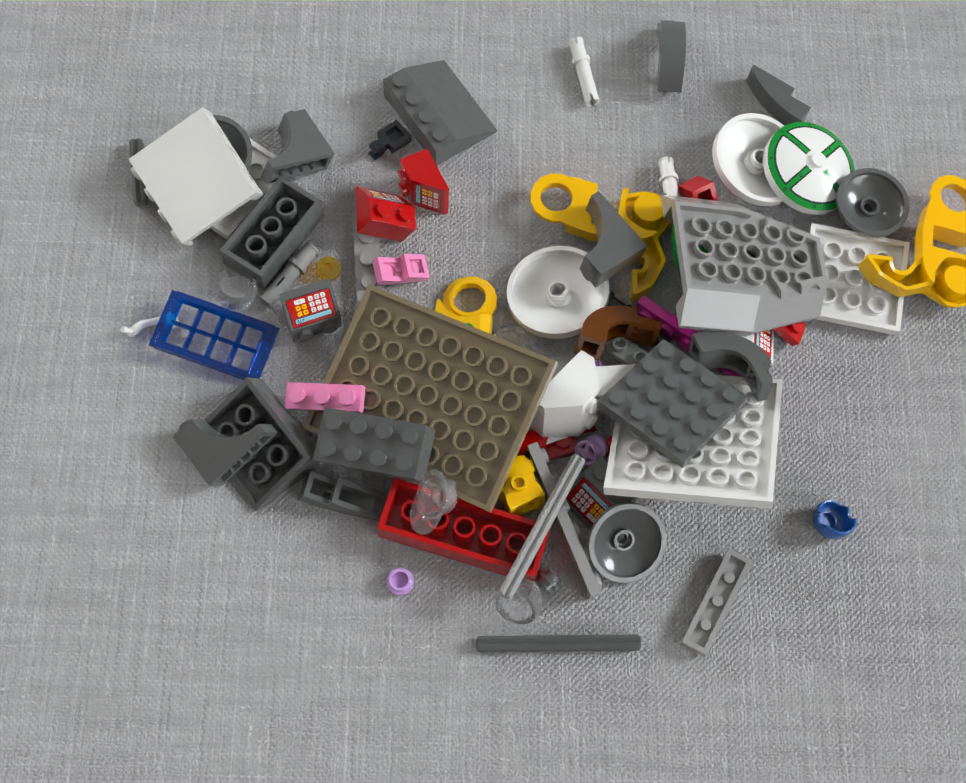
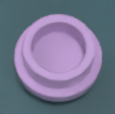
M396 568L387 576V587L394 595H406L413 588V575L407 569Z

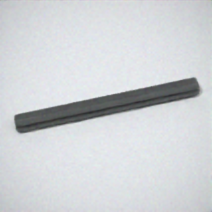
M638 634L478 636L476 639V649L478 652L638 651L641 648V638Z

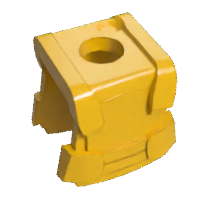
M525 455L516 457L498 497L504 506L505 512L518 516L543 507L545 494L533 474L535 472L533 461L526 458Z

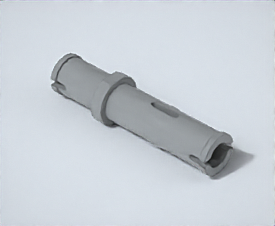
M307 242L295 257H291L288 260L287 267L265 292L258 297L260 302L271 309L280 298L279 294L284 293L300 274L303 275L307 271L306 267L319 254V250L313 244Z

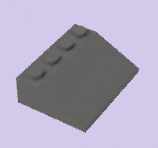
M445 60L406 67L383 79L384 96L422 148L428 149L436 165L445 162L497 132L495 126Z
M247 377L205 419L214 430L229 437L242 435L253 429L257 424H270L277 431V434L230 478L255 511L260 510L300 481L319 464V462L313 460L316 446L287 409L284 408V405L263 379Z

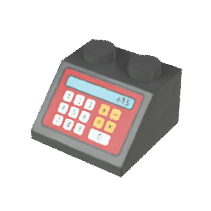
M330 278L279 294L284 318L293 342L298 340L307 341L314 335L323 332L326 334L332 333L339 327H342L341 315Z
M602 456L577 478L566 497L570 510L589 530H591L596 519L608 508L620 503H635L638 498L604 495L603 487L608 462Z

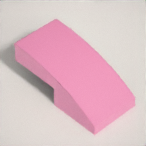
M403 254L399 258L377 257L372 261L377 285L412 283L430 278L425 256L421 254Z

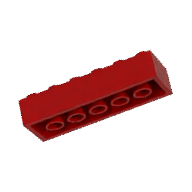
M394 478L377 527L378 537L507 576L536 521L493 508L492 512H488L453 495ZM550 529L523 577V582L534 585Z

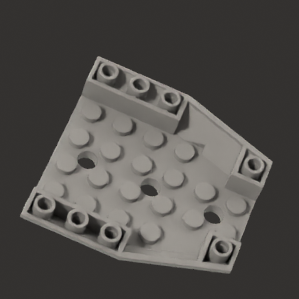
M670 195L661 196L663 217L673 219L683 295L676 304L679 328L754 334L820 317L828 278L819 237L732 202ZM698 246H703L708 253L702 252ZM746 251H751L756 258L750 257ZM794 255L797 256L801 261H803V263L796 261Z

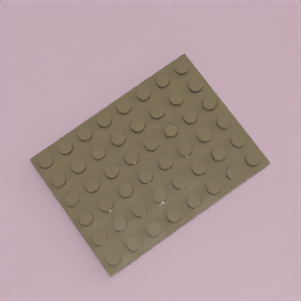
M368 284L323 384L363 385L366 389L362 414L424 424L436 430L424 483L488 512H492L558 362ZM310 411L302 428L319 434L323 412Z

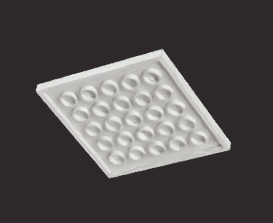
M717 375L747 395V403L683 468L615 421L603 487L604 495L772 509L783 380L773 379V386L770 388L768 399L757 402L743 377Z

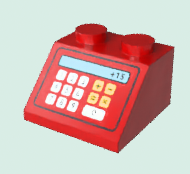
M428 149L400 159V170H398L400 183H398V187L402 196H407L412 205L443 215L447 214L449 187Z
M359 186L355 188L357 233L402 242L416 230L415 207L400 195Z

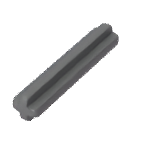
M140 138L129 141L131 158L144 149V143ZM132 173L133 201L135 206H147L148 196L144 191L146 186L142 180L139 181Z

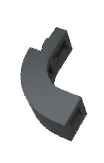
M661 20V23L657 25V36L659 39V59L656 76L657 91L681 93L686 56L685 22Z
M707 331L692 335L689 354L692 359L707 369L727 368L739 373L748 383L757 402L768 399L770 388L773 386V379L769 373L771 359L763 349L744 337L727 332Z

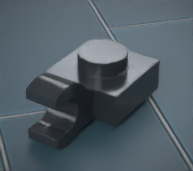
M396 119L378 131L377 137L379 139L369 144L371 151L368 154L374 161L379 159L387 149L393 154L410 143L412 135Z

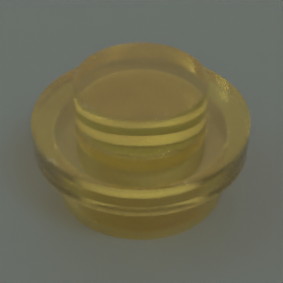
M323 257L316 265V273L322 280L330 278V281H333L341 274V264L334 257Z

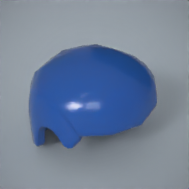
M825 500L815 507L813 524L815 529L824 538L838 540L854 531L857 519L851 518L848 506L840 505L834 500Z

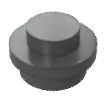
M541 569L538 571L539 575L535 580L551 594L555 589L559 590L561 588L557 584L560 579L549 569L545 573Z

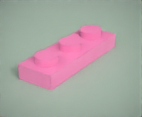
M287 382L284 408L287 410L324 412V407L363 413L366 387L363 385Z

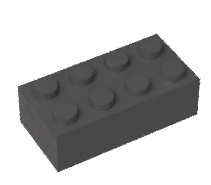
M280 176L220 249L223 264L265 290L324 216L322 201Z
M324 407L313 460L324 465L424 483L436 430L424 424Z

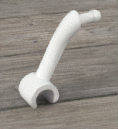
M164 312L160 317L140 320L132 327L127 328L123 326L120 330L123 333H127L129 337H133L144 328L160 323L164 324V329L166 330L176 329L179 327V320L177 315Z

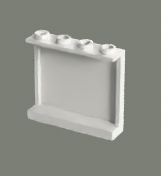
M203 107L129 158L133 166L131 168L132 173L139 181L142 180L146 186L144 189L146 195L151 201L156 202L160 208L157 210L159 216L164 222L170 224L173 229L171 234L179 244L193 245L191 240L249 200L257 201L264 196L212 113Z

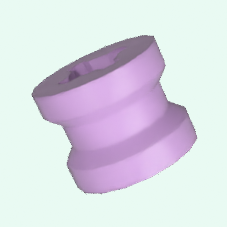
M592 434L576 444L575 454L585 459V466H590L600 456L606 457L608 445L600 435Z

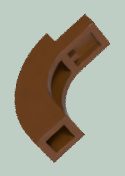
M616 305L600 308L592 312L585 319L576 341L574 354H578L583 350L592 356L594 360L599 361L606 342L617 337H623L627 340L653 347L660 333L662 322L638 316V308Z

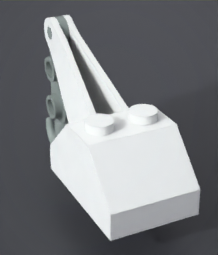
M617 337L607 341L605 347L612 357L625 365L596 367L594 358L581 350L550 381L530 425V430L536 431L542 437L580 436L586 429H591L598 418L596 416L597 410H600L597 407L598 400L643 359L648 352L623 337Z

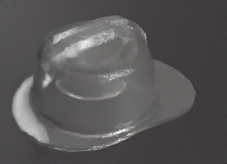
M431 469L422 476L410 511V523L416 533L423 535L430 533L436 528L441 516L450 513L457 503L456 482L446 479L440 470Z

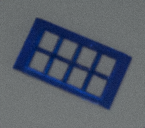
M172 290L151 337L149 346L245 380L247 377L260 379L280 328L194 296ZM182 304L198 309L192 326L176 321ZM204 311L220 317L213 334L197 328ZM225 319L241 324L235 341L219 336ZM173 325L189 330L183 347L166 342ZM247 327L262 332L256 349L240 343ZM195 333L211 338L204 355L188 350ZM217 340L232 345L226 363L210 358ZM238 348L254 353L248 370L231 365Z

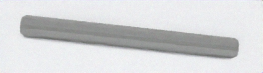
M576 454L571 456L499 589V595L505 599L511 600L578 477L585 463V459Z

